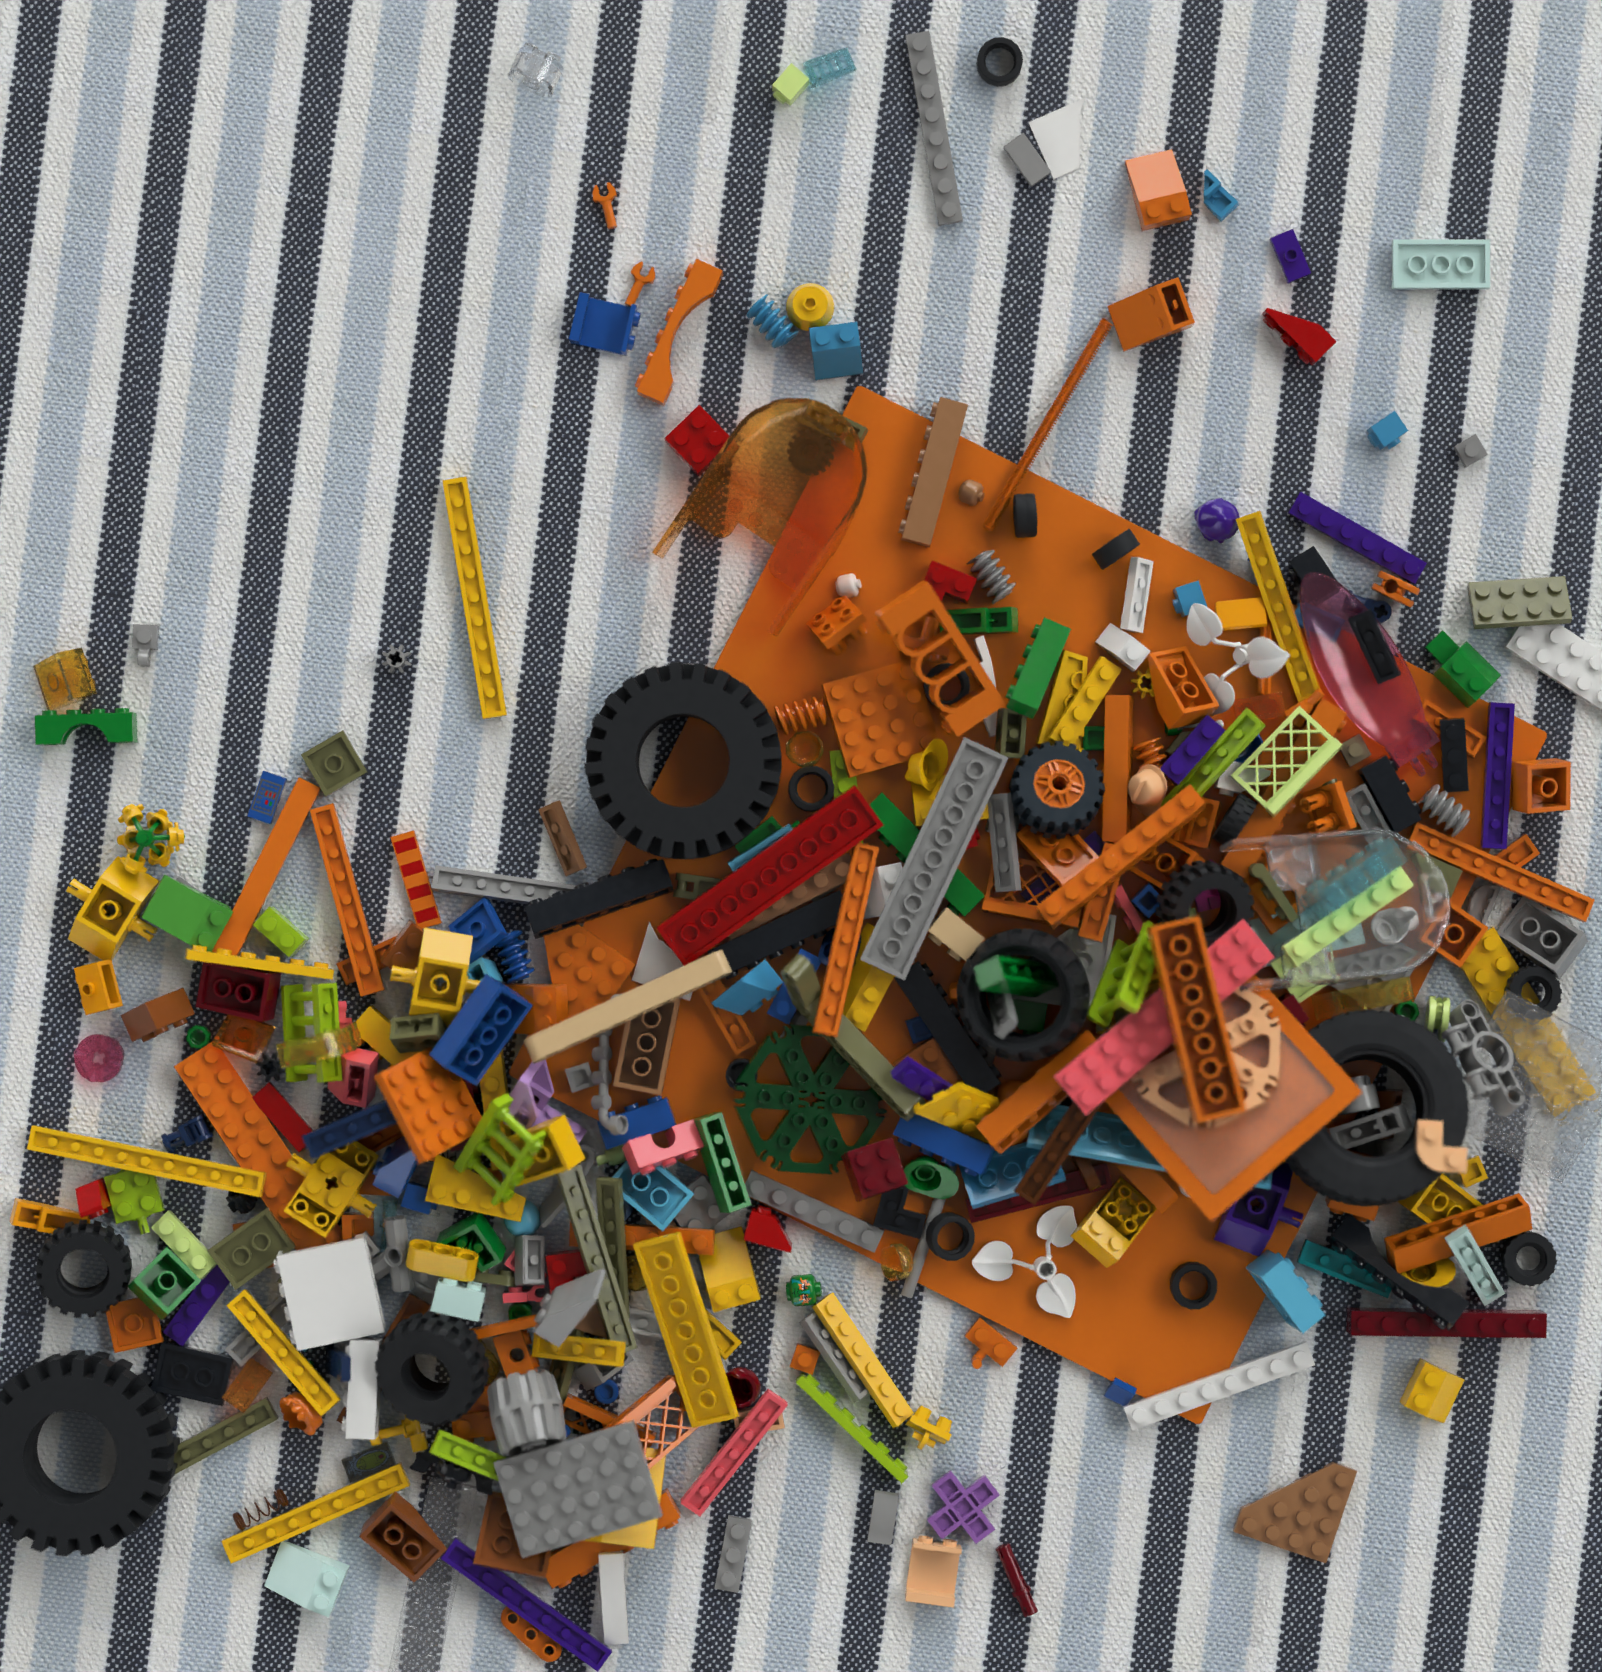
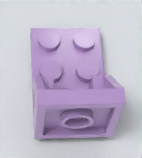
M546 1059L537 1063L531 1062L510 1094L514 1100L509 1107V1113L525 1129L563 1115L547 1105L554 1093V1088ZM567 1118L579 1144L587 1130Z

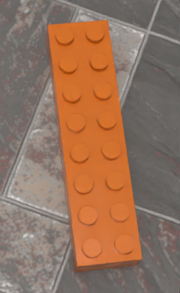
M1199 916L1147 928L1193 1123L1246 1112Z

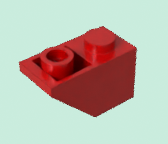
M103 1178L75 1189L81 1218L88 1216L91 1220L109 1212L107 1207L111 1206V1202Z

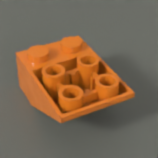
M1179 277L1152 286L1107 306L1123 352L1192 328L1195 323Z

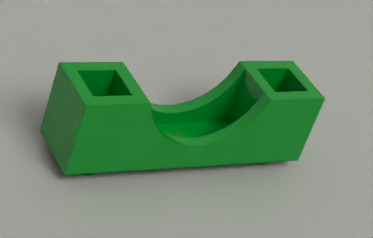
M115 708V713H105V709H90L91 714H81V710H66V714L57 715L56 710L42 711V715H35V744L41 746L65 745L69 735L75 729L84 725L98 727L110 743L138 742L137 713L130 712L129 708Z

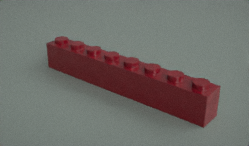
M1347 1307L1346 1332L1351 1336L1547 1338V1314L1541 1310L1465 1309L1448 1331L1445 1328L1437 1327L1432 1322V1318L1425 1313H1418L1413 1308Z

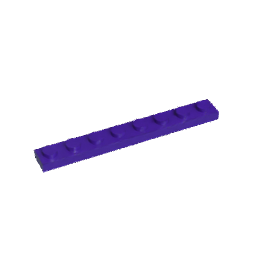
M456 1537L453 1539L441 1556L444 1562L597 1672L612 1653V1649L502 1570L473 1565L476 1552Z

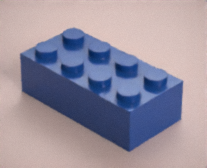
M485 974L429 1055L444 1068L477 1086L533 1005L516 991Z

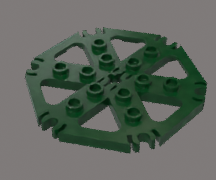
M789 1024L792 1028V1034L790 1028L784 1025L782 1027L785 1035L779 1038L777 1032L772 1031L771 1036L775 1040L773 1043L768 1034L736 1080V1082H744L746 1084L745 1086L735 1085L734 1089L743 1091V1097L739 1099L734 1098L733 1101L744 1105L734 1106L756 1157L759 1158L760 1156V1160L763 1162L766 1161L767 1157H773V1162L770 1165L771 1168H777V1171L832 1174L830 1171L831 1167L834 1172L838 1173L837 1163L842 1160L841 1155L866 1146L885 1119V1116H876V1113L884 1114L887 1112L886 1109L878 1107V1102L883 1099L872 1087L868 1090L835 1088L850 1064L833 1046L830 1047L813 1072L801 1047V1040L805 1036H823L813 1033V1026ZM770 1053L777 1054L790 1085L758 1083L755 1080L757 1070ZM813 1092L814 1097L823 1099V1101L816 1100V1102H812V1105L809 1106V1102L799 1098L809 1097L810 1093ZM757 1108L787 1110L768 1140H762L751 1118L753 1110ZM831 1113L863 1115L867 1118L868 1125L854 1145L847 1146ZM809 1126L823 1156L822 1160L818 1163L794 1162L790 1157L791 1151Z

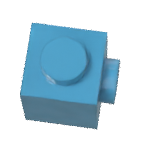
M1393 411L1367 430L1369 433L1367 437L1374 447L1378 446L1381 450L1387 446L1390 450L1401 442L1399 437L1405 434L1408 429L1398 414Z
M1199 580L1173 589L1176 598L1172 600L1176 613L1181 614V617L1189 615L1191 605L1194 603L1207 607Z

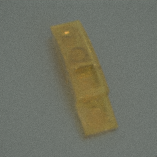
M1410 976L1311 996L1316 1020L1334 1017L1351 1011L1369 1010L1415 1000Z

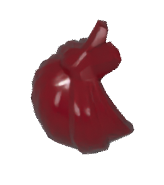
M743 1367L729 1370L726 1376L737 1409L751 1406L757 1401L761 1392L758 1377L753 1371Z

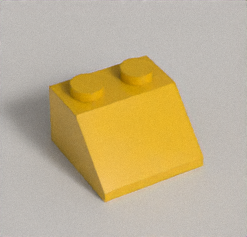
M1420 1358L1399 1402L1415 1412L1444 1423L1465 1379Z

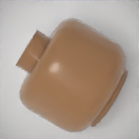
M969 479L962 483L958 495L960 501L970 506H975L978 501L981 502L985 493H983L982 484Z

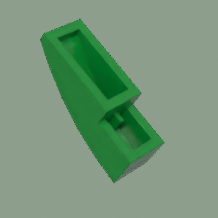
M984 607L946 610L962 635L1018 633V608Z

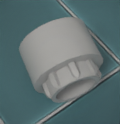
M1363 1075L1350 1078L1363 1093L1338 1115L1380 1108L1376 1084H1371L1369 1076Z

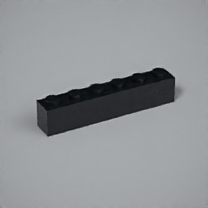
M655 858L646 861L644 866L638 868L634 866L627 867L621 870V874L615 876L611 874L604 875L592 884L585 882L575 886L574 890L555 892L551 895V898L542 900V898L534 899L528 903V906H525V910L534 937L538 939L674 891L664 860Z
M840 890L707 952L711 954L723 950L733 971L725 977L728 980L739 975L738 969L747 966L748 970L761 963L760 959L769 956L771 960L784 954L783 948L791 945L793 950L806 944L804 939L813 935L814 939H817L827 934V928L833 925L836 926L842 893Z
M919 961L911 966L905 980L896 976L894 979L964 1083L987 1093L1001 1083L999 1080L1002 1077L1001 1073L994 1064L992 1066L988 1064L985 1059L988 1054L980 1045H975L965 1025H962L958 1017L960 1015L953 1003L948 1005L944 999L947 993L941 984L935 985L930 978L934 974L926 963L922 965Z

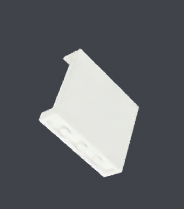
M365 1233L357 1234L355 1238L287 1253L278 1252L277 1259H274V1268L276 1274L280 1273L282 1283H279L281 1297H286L285 1317L287 1321L291 1320L293 1330L289 1331L292 1345L296 1344L297 1351L385 1332V1320Z

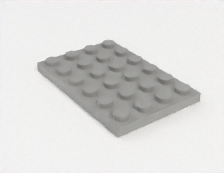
M634 1420L494 1462L522 1558L663 1516Z

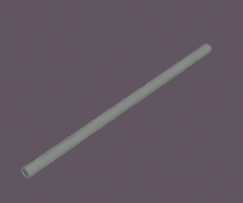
M986 1051L988 1056L985 1059L992 1066L995 1055ZM945 1163V1167L949 1168L954 1173L956 1172L958 1166L957 1163L955 1167ZM933 1198L901 1295L905 1297H913L929 1250L926 1242L927 1227L937 1215L942 1213L946 1199Z

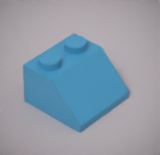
M857 322L809 328L815 380L863 374Z
M764 960L716 998L712 1004L715 1007L739 1015H743L749 1009L753 1013L763 1005L762 999L765 998L769 1001L779 993L776 988L783 981L769 963Z

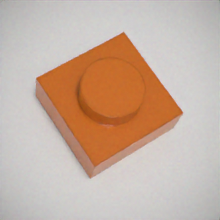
M797 1343L790 1367L813 1375L820 1352L817 1349Z

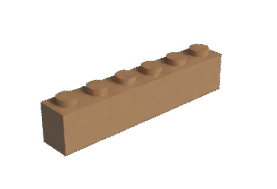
M940 397L939 403H933L930 416L934 417L933 425H927L924 440H928L926 450L921 449L917 462L922 464L920 473H914L911 484L912 487L916 488L913 496L908 495L905 510L909 511L907 520L902 519L898 532L903 534L901 539L903 541L930 547L968 404Z

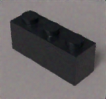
M1387 755L1358 769L1357 772L1363 783L1366 782L1391 830L1396 834L1422 820L1419 815L1422 812L1415 800L1411 801L1407 794L1410 792L1404 779L1400 780L1396 774V771H1398L1396 763L1392 758L1388 759Z

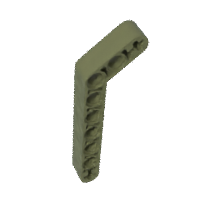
M798 954L781 970V975L793 1005L814 1025L821 987L811 962L803 955ZM843 1013L837 1038L822 1035L902 1119L909 1121L915 1115L913 1106L916 1103L925 1104L922 1096L892 1078L890 1071L894 1069L893 1065Z

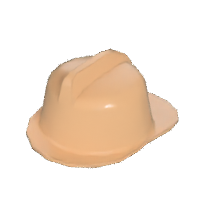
M1144 765L1129 781L1128 793L1131 802L1145 816L1152 815L1161 807L1167 791L1165 775L1155 765Z

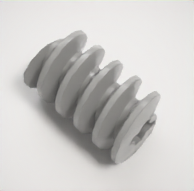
M994 549L985 551L966 563H974L970 570L972 573L980 572L976 577L977 581L985 579L981 588H990L986 594L987 597L996 596L992 601V605L1012 593V589L1016 585L1015 582L1007 584L1011 576L1010 574H1001L1005 566L996 567L1000 558L991 559L995 552Z
M1436 784L1423 795L1417 804L1424 803L1422 812L1431 809L1430 819L1436 815L1439 816L1436 822L1437 825L1445 821L1446 825L1443 830L1447 831L1453 828L1451 837H1455L1471 819L1468 818L1470 811L1464 810L1461 812L1462 804L1454 805V797L1446 799L1447 791L1438 793L1440 785Z

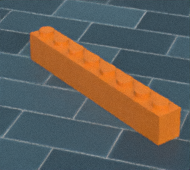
M1324 698L1315 704L1310 714L1332 737L1336 731L1340 733L1347 722L1344 719L1347 712ZM1307 721L1300 730H1307ZM1310 724V730H1316V729ZM1320 733L1310 734V747H1321L1327 741ZM1297 734L1293 740V747H1307V734ZM1290 751L1285 753L1279 765L1290 764ZM1293 751V764H1304L1308 760V751ZM1310 751V756H1312L1316 751ZM1276 768V782H1287L1291 778L1290 768ZM1293 768V774H1294L1299 768ZM1273 774L1268 782H1273ZM1309 782L1298 792L1302 795ZM1276 785V792H1277L1283 785ZM1265 786L1260 794V797L1267 802L1273 796V786ZM1298 793L1274 818L1256 801V808L1231 847L1227 848L1218 864L1228 868L1243 879H1246L1247 876L1251 878L1252 876L1248 872L1249 866L1256 863L1260 855L1263 857L1266 855L1271 847V844L1268 843L1272 835L1277 836L1284 825L1281 821L1285 814L1290 815L1297 803L1294 802V799Z
M1188 785L1036 906L1037 912L1050 928L1054 930L1205 810L1206 802L1191 785Z

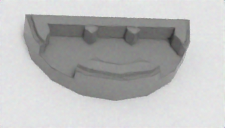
M1487 884L1474 890L1468 898L1467 913L1486 925L1501 887L1496 884Z

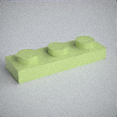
M168 1210L151 1227L200 1279H204L217 1265L207 1251L208 1249L171 1210Z

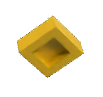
M1478 1155L1467 1159V1173H1458L1464 1187H1469L1488 1179Z

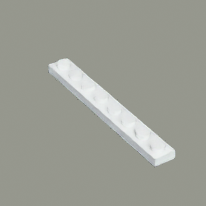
M1304 1341L1123 1406L1130 1428L1133 1431L1314 1366L1315 1363L1308 1343Z

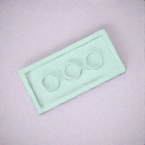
M1490 239L1392 240V289L1490 288Z

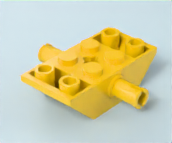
M117 856L100 876L93 889L80 883L75 878L70 882L72 886H68L66 889L67 893L84 901L74 920L68 940L102 960H113L129 932L134 931L150 942L154 937L152 934H156L158 928L140 919V914L160 880L148 873L138 872V874H132L127 872L124 868L125 865L120 862V856ZM108 906H115V914L109 915L110 910L107 909Z
M424 927L417 967L408 969L392 966L390 981L410 983L413 986L408 1016L439 1013L448 1029L461 1009L463 995L465 993L472 994L480 983L479 980L468 979L467 976L472 935ZM442 977L447 982H442L441 986H437L435 979Z
M357 1141L321 1155L317 1162L313 1164L294 1153L286 1166L304 1176V1181L284 1212L324 1238L350 1206L369 1218L377 1204L361 1196L359 1190L379 1155ZM327 1182H336V1189L333 1187L330 1190L327 1189Z

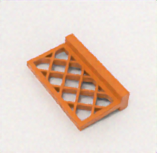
M1018 858L1019 864H1021L1019 865V870L1027 865L1032 866L1037 873L1026 882L1020 875V880L1023 883L1021 884V889L1025 887L1032 898L1025 903H1019L1013 896L1017 891H1007L1008 894L1001 899L991 897V892L995 882L992 860L982 911L1047 924L1037 912L1036 906L1030 905V903L1035 901L1037 905L1040 904L1037 899L1048 891L1052 894L1051 889L1058 884L1055 882L1048 886L1041 876L1046 871L1042 870L1039 872L1036 867H1042L1036 861ZM1039 877L1046 886V889L1034 896L1027 885ZM1011 896L1013 901H1008L1006 899ZM1083 907L1062 922L1059 927L1079 930Z
M666 1375L603 1429L634 1420L635 1424H645L643 1439L640 1438V1441H642L646 1460H650L647 1463L650 1469L699 1427L682 1426L683 1414L687 1411L684 1409V1402L675 1375ZM675 1391L680 1397L679 1408L668 1407L669 1396ZM655 1408L663 1409L661 1423L650 1422L651 1411ZM668 1410L679 1411L677 1425L666 1424ZM649 1425L661 1426L659 1441L648 1439ZM666 1427L677 1428L676 1439L672 1442L664 1441ZM647 1442L659 1444L658 1454L653 1458L646 1457Z

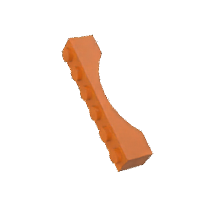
M699 259L695 260L694 265L689 264L684 277H687L684 287L680 285L674 299H677L674 308L670 307L666 314L665 321H667V325L664 330L660 329L656 336L655 343L658 345L655 351H650L647 356L645 365L648 367L645 374L640 373L635 383V387L638 388V395L662 406H665L674 386L670 356L676 332L683 320L693 309L714 297L723 277V270Z

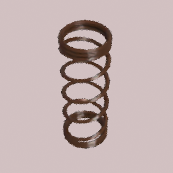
M279 1488L276 1492L274 1491L278 1502V1509L273 1508L264 1496L268 1506V1515L264 1514L257 1503L254 1502L259 1515L258 1520L254 1519L245 1507L249 1519L248 1526L245 1525L239 1512L234 1513L233 1519L240 1530L249 1527L251 1523L250 1517L254 1521L259 1522L260 1512L265 1516H269L270 1507L278 1511L280 1504L283 1507L288 1506V1499L283 1490Z

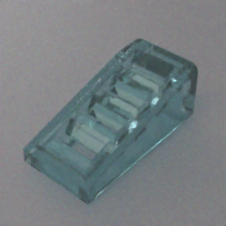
M847 47L803 62V69L809 78L811 88L856 71ZM840 56L844 57L848 67L843 68L839 59ZM833 59L838 67L837 71H834L830 62ZM826 63L830 73L825 74L821 64ZM816 66L821 75L819 77H816L815 72L813 70V68Z

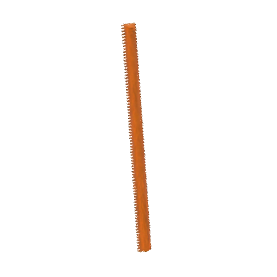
M1102 318L1097 326L1098 328H1096L1095 333H1093L1092 338H1090L1089 343L1084 348L1076 362L1077 364H1075L1074 369H1072L1071 374L1066 379L1056 400L1051 405L1038 431L1033 436L1020 462L1007 481L1005 488L989 512L987 519L982 524L990 532L995 530L993 529V527L996 528L995 525H998L996 522L999 523V517L1002 518V512H1005L1004 509H1007L1005 506L1008 507L1007 504H1010L1008 501L1011 502L1010 499H1013L1011 496L1014 497L1013 494H1016L1014 491L1017 492V486L1020 487L1019 483H1022L1020 480L1023 481L1025 478L1023 475L1026 476L1025 473H1028L1026 470L1029 471L1028 468H1031L1029 465L1032 466V460L1035 461L1034 457H1037L1035 455H1038L1037 452H1040L1038 449L1041 450L1040 447H1043L1041 444L1044 445L1043 442H1046L1044 439L1047 440L1046 437H1049L1047 434L1050 435V429L1053 430L1052 426H1055L1053 424H1056L1055 421H1058L1056 418L1059 419L1061 416V411H1064V406H1066L1065 403L1068 404V398H1071L1070 395H1073L1071 393H1074L1073 390H1076L1074 387L1077 388L1079 385L1077 382L1080 383L1083 376L1081 375L1086 373V367H1089L1088 365L1091 364L1089 362H1092L1091 359H1094L1092 357H1095L1097 354L1095 351L1098 352L1099 347H1101L1104 341L1103 339L1108 334L1107 331H1110V326H1113L1106 319Z

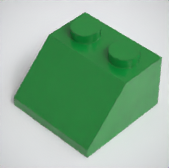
M1467 641L1433 674L1467 708L1475 703L1501 676Z

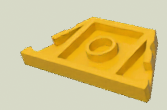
M958 1082L947 1090L932 1095L934 1100L924 1105L918 1102L913 1106L915 1114L989 1143L976 1126L985 1115L992 1113L998 1108L1000 1102L993 1095Z

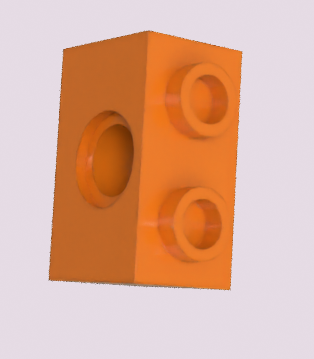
M518 1330L496 1335L492 1338L506 1378L508 1375L516 1372L519 1374H526L529 1370L538 1372L537 1367H540L538 1357H532L529 1344H532V1340L528 1330ZM514 1348L521 1349L524 1353V1358L520 1360L514 1359L511 1355V1350Z

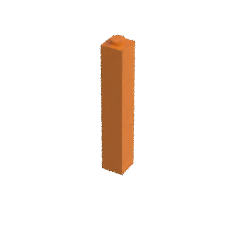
M1105 695L1103 775L1105 792L1103 794L1102 841L1109 842L1110 844H1115L1131 831L1132 802L1128 793V784L1132 778L1134 697L1130 695Z

